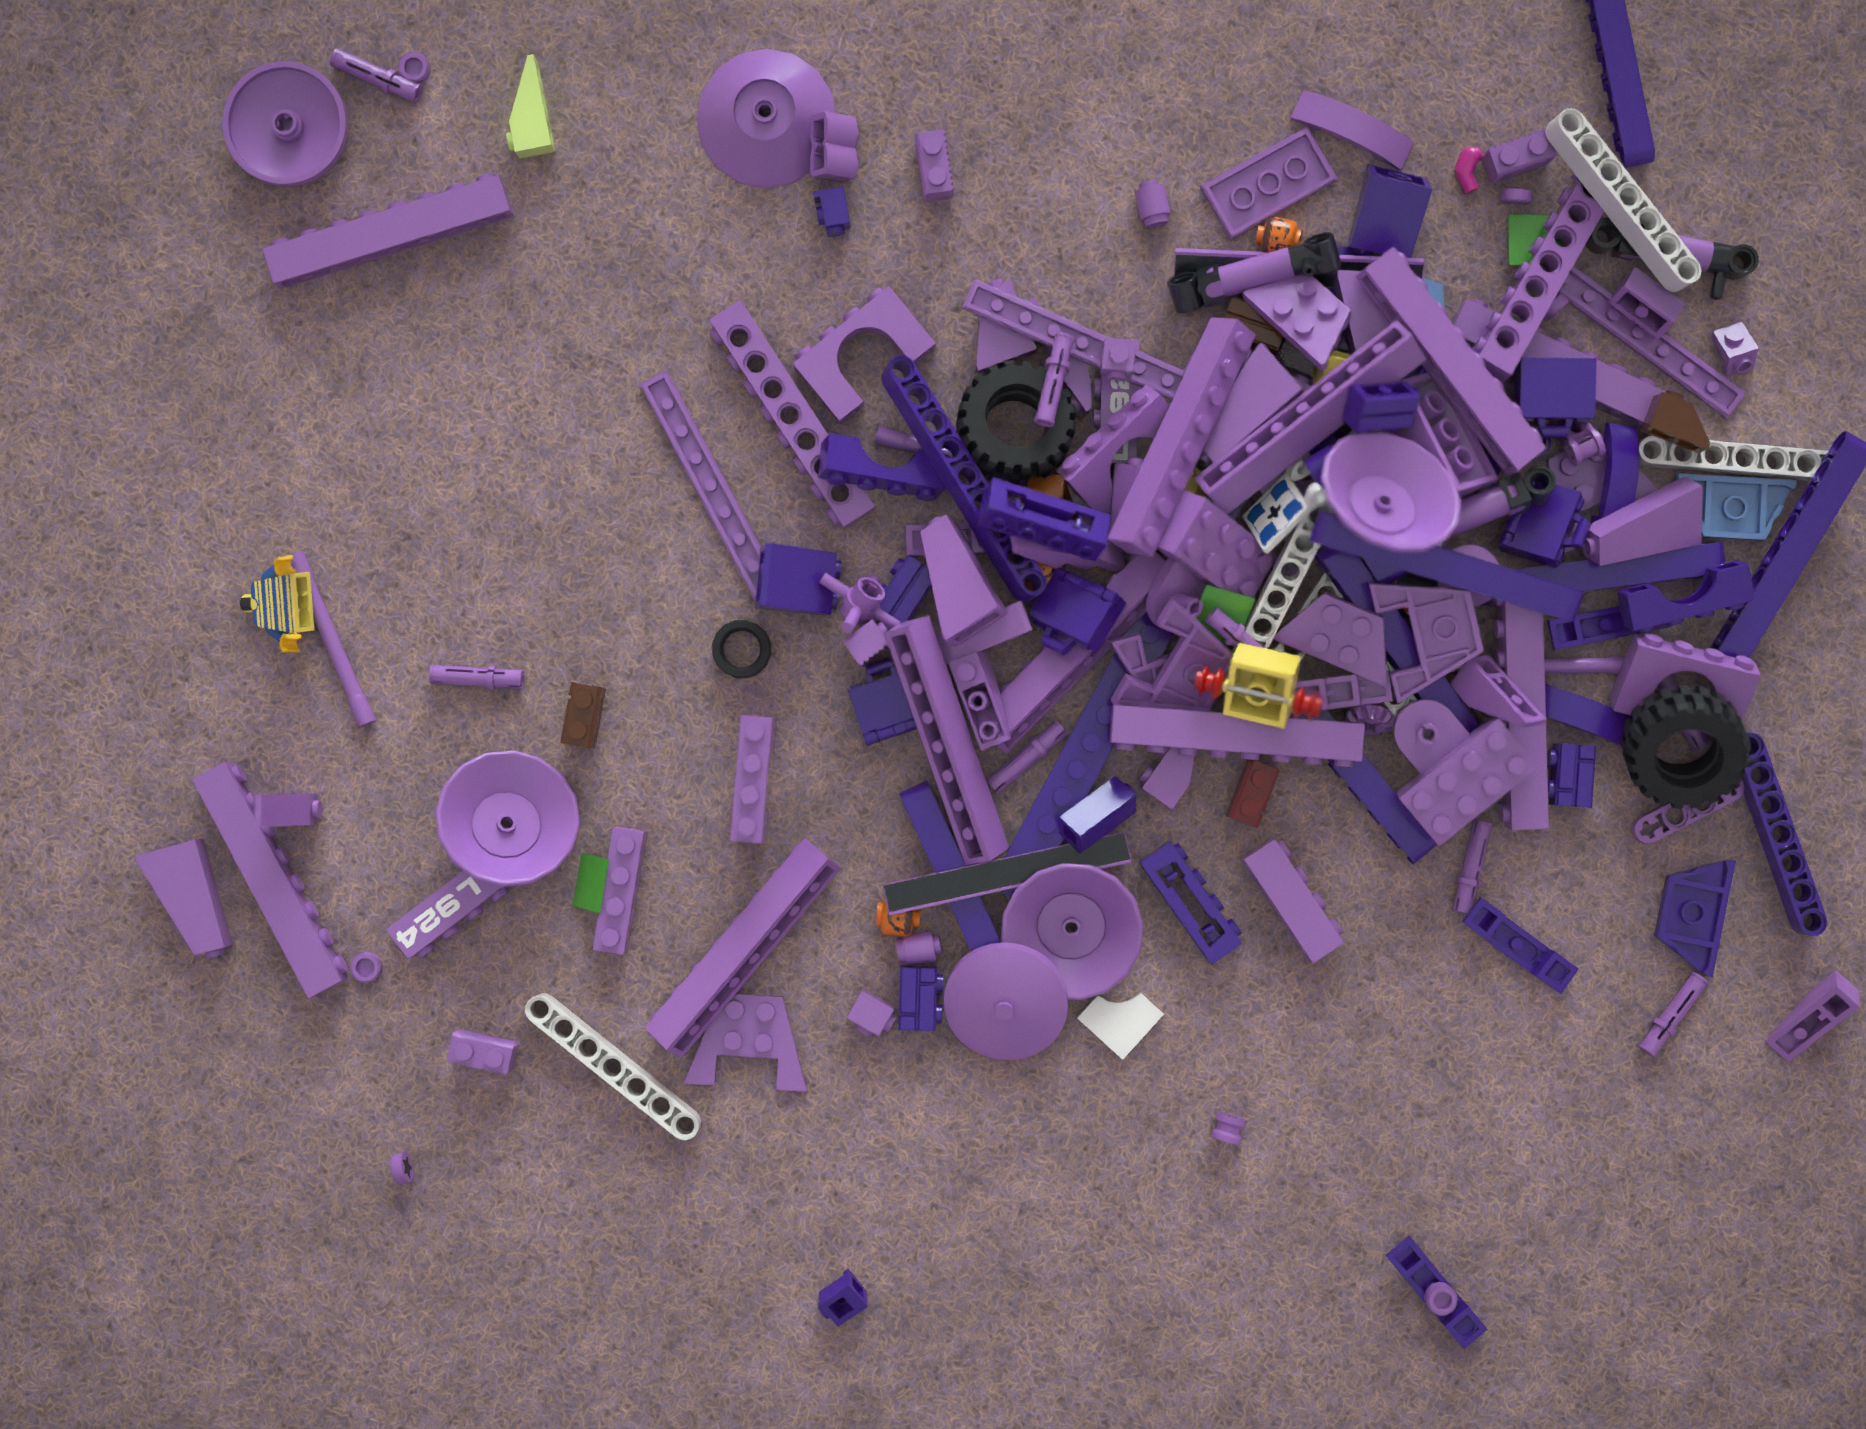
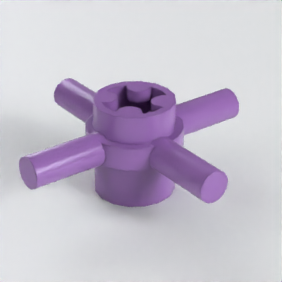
M826 572L819 581L820 584L843 598L840 609L845 617L841 626L844 632L851 633L856 624L863 625L872 618L879 623L882 621L889 629L902 623L880 608L879 604L885 597V591L879 584L881 580L878 575L871 574L869 578L862 577L855 586L850 588Z

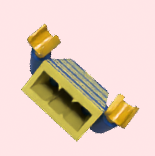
M293 555L275 558L274 564L262 573L261 580L252 582L251 594L243 595L240 600L242 611L253 613V623L255 626L265 628L267 634L279 641L282 652H300L297 643L298 639H301V634L294 633L314 630L310 572L296 573V569L292 568L291 563Z

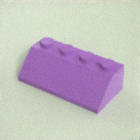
M1429 373L1400 380L1399 382H1407L1419 393L1420 401L1417 410L1414 411L1416 415L1413 426L1410 428H1398V431L1395 432L1396 435L1414 441L1434 455L1453 478L1459 498L1498 480L1477 436Z

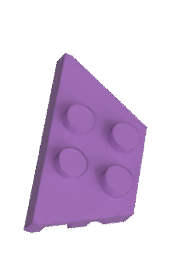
M1305 275L1247 289L1243 292V300L1322 372L1327 368L1330 354L1333 348L1336 349L1341 339L1340 334L1346 329L1351 318V310L1313 276L1307 277Z
M1324 592L1310 606L1301 611L1282 629L1278 630L1273 638L1384 687L1387 683L1384 616L1330 593Z

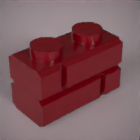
M1247 759L1225 816L1258 828L1263 816L1261 812L1265 811L1280 770L1259 761Z

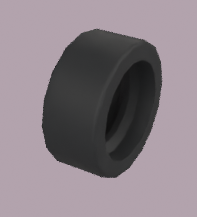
M734 620L724 624L716 633L712 642V655L716 665L725 674L735 678H750L759 674L767 666L771 657V642L767 633L759 625L748 620ZM738 631H746L753 634L760 645V653L757 660L747 667L732 665L724 655L726 639Z

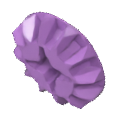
M1366 704L1349 709L1345 713L1344 722L1365 724L1364 734L1369 737L1374 734L1382 736L1383 732H1390L1392 730L1395 717L1390 710L1384 707Z

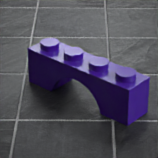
M829 433L821 443L818 478L825 479L830 484H854L862 490L882 489L887 490L888 494L895 496L910 494L917 496V499L923 501L937 499L946 490L944 483L923 450H918L906 465L888 468L875 463L868 457L859 438Z
M1739 560L1706 567L1704 579L1698 589L1691 595L1678 600H1668L1663 596L1658 587L1648 583L1617 590L1623 626L1635 631V633L1651 632L1654 630V626L1664 623L1666 626L1678 625L1684 622V618L1691 616L1696 618L1709 617L1715 614L1714 610L1725 608V610L1740 609L1745 606V602L1755 600L1749 564Z

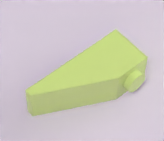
M534 54L527 55L509 119L511 132L506 133L510 151L515 150L519 159L556 152L539 64Z

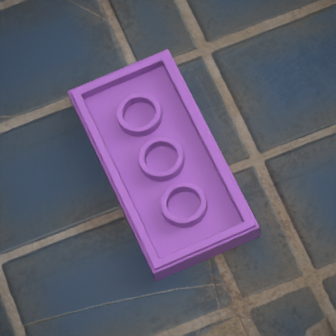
M1307 126L1201 185L1200 188L1228 238L1232 240L1268 220V218L1279 214L1336 182L1338 179Z

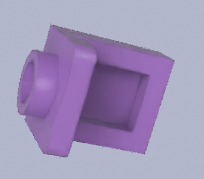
M1742 322L1713 331V342L1725 360L1723 371L1726 376L1736 373L1742 374L1755 367L1759 348Z

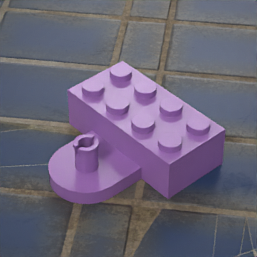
M1184 490L1157 546V549L1166 555L1168 559L1148 592L1146 601L1148 617L1153 624L1158 626L1156 621L1171 595L1195 618L1198 617L1202 611L1203 605L1200 599L1206 585L1253 598L1278 555L1272 550L1268 554L1264 552L1252 534L1208 499Z
M1432 699L1412 701L1405 705L1396 716L1393 726L1395 741L1400 750L1419 771V774L1399 789L1396 794L1439 846L1539 768L1511 732L1495 716L1488 718L1470 734L1445 705Z

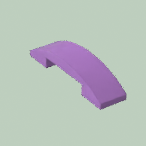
M1303 90L1290 119L1316 131L1320 129L1374 155L1373 158L1400 171L1414 144L1413 141L1396 129L1363 111L1332 98Z

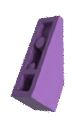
M1489 655L1474 657L1465 662L1450 684L1459 698L1469 707L1520 727L1542 725L1547 720Z
M279 793L255 795V827L317 825V819H320L322 816V802L317 800V794Z
M1835 970L1805 996L1766 1039V1043L1787 1062H1790L1860 1008L1859 990Z

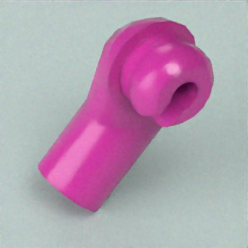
M1467 147L1464 149L1455 165V174L1465 194L1479 188L1473 175L1478 161H1481L1483 158L1482 151L1478 147Z

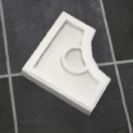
M1140 992L1131 1000L1123 1002L1107 1001L1097 995L1077 1016V1019L1123 1060L1164 1013Z

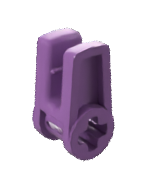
M1551 420V425H1563V420ZM1573 420L1571 424L1572 431L1570 430L1566 438L1556 437L1573 466L1582 464L1584 459L1594 455L1600 457L1606 452L1600 433L1589 422H1575Z

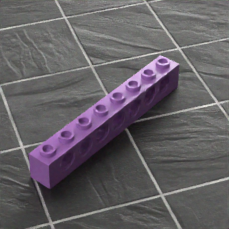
M1574 172L1571 175V179L1574 180L1571 188L1566 187L1556 202L1560 205L1556 213L1552 211L1542 228L1546 229V232L1542 238L1538 236L1528 251V253L1532 254L1528 263L1523 261L1516 271L1514 278L1518 279L1514 288L1509 286L1501 297L1502 309L1499 313L1495 311L1485 326V328L1489 329L1485 338L1480 337L1472 348L1473 352L1478 353L1483 358L1485 368L1491 376L1497 378L1501 383L1512 375L1604 213L1592 195L1591 197L1585 195L1583 189L1588 190ZM1601 173L1602 177L1606 180L1605 175ZM1569 214L1575 216L1578 222L1571 220ZM1554 238L1560 240L1564 247L1557 245ZM1540 263L1545 264L1549 268V272L1544 271ZM1526 288L1531 289L1535 297L1528 295ZM1511 313L1518 315L1521 323L1516 322L1512 318ZM1497 338L1502 339L1506 343L1507 348L1501 347L1497 342Z
M737 301L709 319L714 327L709 330L718 346L724 343L730 354L725 357L735 372L741 369L747 378L742 383L753 398L758 395L764 404L759 409L767 422L775 421L780 431L776 435L785 449L791 446L797 455L792 460L803 475L808 472L814 481L809 486L817 499L820 501L825 498L830 509L826 512L834 525L838 526L841 524L846 529L876 510L866 492L859 489L857 485L848 483L833 485L825 479L818 478L815 467L820 461L821 443L828 434L742 301ZM738 333L748 335V342L742 347L732 344L733 337ZM756 358L765 361L764 369L758 373L749 370L750 362ZM771 384H778L782 387L780 396L774 399L768 398L765 395L767 387ZM785 411H797L799 413L798 420L794 424H785L782 421V415ZM805 435H810L816 440L815 446L810 450H803L798 445L799 440ZM840 486L849 490V497L843 502H837L832 498L833 490Z

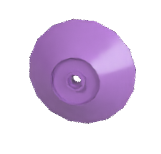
M763 49L739 54L715 71L702 91L696 119L701 144L719 170L739 183L771 188L792 184L811 172V118L813 115L824 111L836 112L832 92L814 67L794 54ZM767 108L771 113L768 117L760 116V111Z
M1359 432L1339 440L1326 455L1321 481L1328 504L1346 527L1367 542L1396 552H1422L1445 542L1458 525L1461 501L1453 478L1434 455L1414 441L1388 432Z
M515 750L484 753L462 764L443 785L435 810L438 839L451 861L474 879L501 887L532 884L556 871L573 850L580 826L577 798L563 774L543 759ZM507 820L511 822L512 827L504 828L501 826V822Z
M1062 863L1037 871L1015 889L1003 913L1001 943L1024 945L1043 954L1061 973L1067 987L1068 1000L1081 1001L1108 992L1129 975L1141 952L1143 921L1135 898L1117 877L1092 865ZM1067 923H1076V929L1068 930L1066 928Z

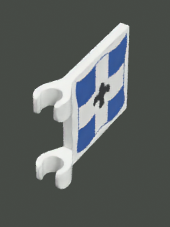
M1299 458L1290 465L1286 472L1242 516L1261 548L1267 554L1311 510L1328 502L1325 491H1322L1318 483H1313L1308 487L1305 498L1294 483L1310 474L1306 465L1303 464L1302 458Z

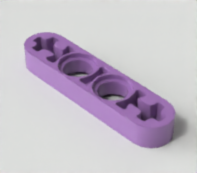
M1743 780L1740 783L1734 782L1736 786L1733 787L1732 795L1729 793L1725 796L1722 793L1718 796L1720 799L1719 803L1716 801L1709 804L1708 802V806L1704 810L1691 809L1690 805H1683V809H1679L1681 811V819L1677 824H1671L1667 821L1666 812L1672 807L1668 802L1666 806L1661 805L1634 820L1631 828L1633 837L1641 843H1654L1738 800L1743 795L1745 787ZM1660 820L1661 824L1666 828L1664 831L1662 826L1653 828L1650 831L1651 837L1640 834V830L1643 829V822L1651 825Z

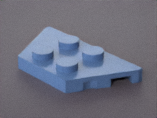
M1682 473L1675 474L1674 477L1675 481L1688 477L1703 486L1702 538L1766 540L1773 527V521L1779 517L1790 491L1794 490L1797 485V480Z

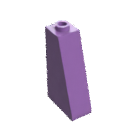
M1338 270L1333 278V285L1336 297L1351 310V318L1344 330L1350 355H1352L1391 325V323L1355 277L1361 271Z
M1263 343L1256 347L1236 377L1204 445L1200 457L1208 466L1216 462L1304 393L1303 389Z
M1683 477L1591 524L1582 547L1584 556L1597 565L1603 566L1702 544L1703 486L1688 477Z
M948 515L932 519L928 523V527L920 531L942 635L945 641L958 646L1008 613L958 523Z
M1019 601L1005 607L1008 614L958 646L945 641L942 633L936 635L946 666L950 662L974 652L986 651L1029 634L1032 631V627L1022 602Z
M195 839L135 856L137 864L194 956L205 953L206 959L225 954L224 947L233 944L204 839Z

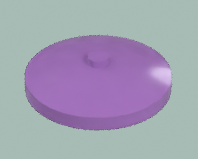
M277 61L251 70L236 83L224 106L222 129L229 152L247 173L270 185L294 187L320 178L335 165L346 145L349 120L341 95L323 74L301 63Z
M993 943L974 949L954 966L946 983L943 1003L945 1016L950 1028L956 1037L968 1048L993 1059L1017 1060L1041 1052L1058 1037L1067 1017L1068 992L1065 981L1057 967L1040 952L1016 943Z

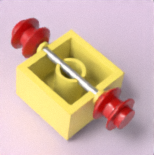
M1239 643L1232 657L1228 679L1225 680V675L1221 668L1214 674L1210 673L1209 667L1206 665L1204 671L1198 670L1194 688L1199 689V696L1208 691L1212 693L1214 700L1222 694V691L1226 692L1223 715L1283 729L1291 712H1293L1296 719L1301 713L1307 714L1309 722H1311L1313 716H1320L1323 698L1318 697V691L1310 696L1306 695L1305 689L1302 687L1295 694L1301 661L1300 656Z

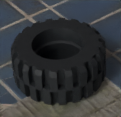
M1005 361L1003 368L998 369L996 364L988 367L985 375L979 373L973 378L972 385L966 387L959 405L956 432L983 476L989 473L993 475L992 479L1009 480V483L1019 486L1020 480H1025L1027 483V480L1031 477L1044 476L1046 478L1052 474L1054 467H1059L1064 461L1076 430L1077 423L1074 421L1076 408L1075 405L1070 404L1072 395L1069 390H1061L1054 420L1055 423L1053 427L1044 428V433L1037 442L1019 447L1001 442L991 433L987 426L989 411L994 406L1006 401L1023 402L1038 411L1047 369L1041 365L1038 370L1030 368L1031 362L1022 361L1021 366H1014V361Z
M1679 685L1678 690L1672 691L1670 687L1661 689L1662 694L1656 697L1651 694L1644 698L1645 704L1642 707L1636 705L1631 711L1633 719L1629 718L1625 721L1623 727L1624 734L1621 736L1622 753L1630 778L1634 785L1639 787L1640 792L1647 798L1653 796L1654 802L1662 806H1666L1668 802L1672 808L1683 809V805H1690L1691 809L1701 807L1700 803L1708 801L1709 804L1718 801V796L1722 793L1726 796L1734 790L1732 784L1734 782H1741L1745 775L1743 769L1749 766L1750 756L1748 753L1751 748L1741 718L1731 702H1726L1724 696L1716 691L1710 695L1706 687L1696 686L1695 690H1691L1689 685ZM1701 730L1714 736L1709 750L1695 761L1685 764H1672L1656 757L1660 745L1669 736L1677 732Z

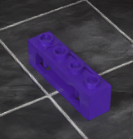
M993 478L982 495L978 525L995 532L1018 537L1024 541L1041 544L1053 550L1073 554L1082 559L1096 561L1107 546L1110 514ZM1007 493L1025 498L1024 503L1021 504L1020 499L1015 501L1007 499ZM1074 514H1077L1082 517L1092 519L1093 521L1090 525L1082 523L1081 518H1076V521L1071 520V518L1074 516Z
M1167 841L1138 863L1207 961L1213 965L1242 944L1238 938L1242 932L1232 919L1226 921L1220 911L1224 907L1216 895L1213 893L1209 896L1202 887L1206 884V881L1196 868L1191 871L1185 863V860L1189 857L1180 844L1176 843L1173 846L1170 841ZM1174 862L1183 874L1180 877L1206 915L1210 919H1214L1222 931L1218 933L1215 926L1210 922L1201 928L1173 887L1170 885L1166 886L1156 871L1160 869L1166 880L1171 882L1178 877V874L1170 865ZM1201 928L1202 931L1206 934V936L1210 940L1208 944L1203 939L1198 929Z

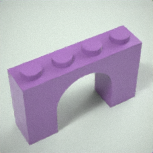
M890 286L884 290L881 288L876 289L867 297L868 303L861 309L857 307L851 309L842 318L845 322L836 329L833 326L829 327L819 336L821 341L814 347L810 348L808 345L795 355L794 368L840 425L864 406V401L843 377L838 366L840 351L850 338L864 332L881 334L888 338L902 355L909 357L915 364L936 348L934 340Z
M1145 385L1142 389L1136 391L1119 411L1113 413L1108 421L1096 433L1090 435L1085 443L1073 455L1068 456L1062 466L1056 470L1059 475L1064 477L1067 485L1088 508L1110 514V523L1113 484L1110 478L1112 459L1117 450L1131 439L1149 437L1153 441L1169 405L1158 392Z
M1634 633L1609 699L1613 711L1631 715V711L1636 705L1642 707L1645 704L1644 698L1653 694L1657 685L1664 678L1680 671H1694L1703 674L1711 680L1710 695L1715 691L1723 695L1725 701L1731 702L1742 721L1759 683L1761 674L1756 663L1745 656H1736L1734 658L1726 656L1713 648L1702 650L1694 648L1685 641L1678 640L1674 643L1663 640L1660 636L1653 633H1645V635Z
M741 715L730 841L762 844L767 840L769 810L766 808L767 783L771 752L775 748L776 718Z

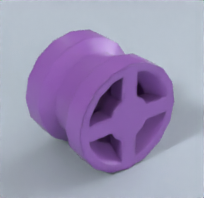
M1218 1111L1215 1117L1217 1125L1216 1128L1212 1129L1210 1136L1227 1143L1240 1145L1242 1140L1240 1132L1246 1126L1247 1120Z

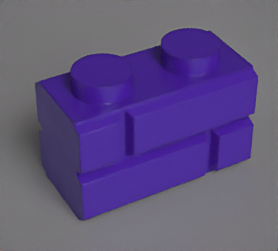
M1407 382L1352 385L1349 387L1348 403H1345L1342 417L1356 433L1371 432V430L1395 433L1398 431V428H1410L1413 426L1416 415L1414 411L1418 408L1420 395Z
M910 555L905 560L901 558L897 560L890 571L894 575L888 586L883 583L881 585L885 591V597L879 604L880 608L902 623L912 619L932 588L928 567Z
M1553 743L1552 749H1549L1547 752V767L1551 768L1550 780H1548L1549 805L1592 808L1596 746Z
M900 965L898 1030L935 1031L936 1023L942 1024V1005H936L937 992L943 993V974H937V967Z

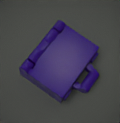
M1521 357L1514 369V403L1521 408L1526 422L1536 420L1541 437L1566 438L1570 432L1573 420L1575 422L1588 423L1590 419L1595 418L1597 358ZM1545 420H1563V425H1545Z
M1540 482L1531 483L1532 487L1537 490L1545 489V486ZM1555 485L1551 497L1546 503L1538 506L1530 505L1528 511L1508 518L1498 543L1501 552L1557 568L1562 560L1565 548L1583 547L1591 527V523L1579 515L1585 502L1582 493ZM1578 523L1574 536L1571 540L1569 539V537L1571 535L1574 524Z
M1059 567L1055 568L1052 578L1028 616L1033 620L1032 623L1035 626L1045 630L1042 637L1043 646L1062 655L1068 654L1076 644L1087 651L1097 653L1127 603L1118 593ZM1054 634H1056L1067 640L1063 642L1053 636Z
M890 658L867 664L866 684L859 683L850 686L851 689L848 690L866 745L869 746L918 729L897 668ZM891 670V676L873 681V675Z

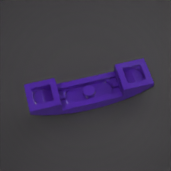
M1605 424L1603 441L1606 449L1605 454L1608 456L1598 516L1591 515V524L1635 501L1639 473V443L1637 430L1634 426Z
M1620 606L1577 614L1574 622L1561 618L1547 620L1553 651L1634 635L1635 631L1623 626ZM1664 623L1654 626V630L1669 628L1672 626H1666Z
M1545 684L1547 719L1558 721L1621 746V736L1624 734L1623 727L1627 719H1633L1631 715L1613 711L1612 707Z
M1479 897L1462 921L1490 945L1560 994H1562L1579 970L1557 952L1549 949L1507 918L1504 913L1482 897Z
M1409 1235L1385 1255L1423 1301L1426 1289L1433 1283L1444 1282L1452 1288ZM1457 1294V1306L1453 1312L1445 1316L1436 1314L1435 1316L1462 1348L1465 1349L1488 1329Z

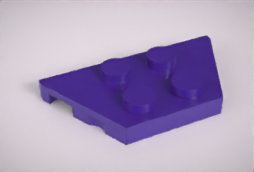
M1727 859L1670 874L1665 878L1654 936L1700 973L1708 977H1713L1736 863L1735 860Z

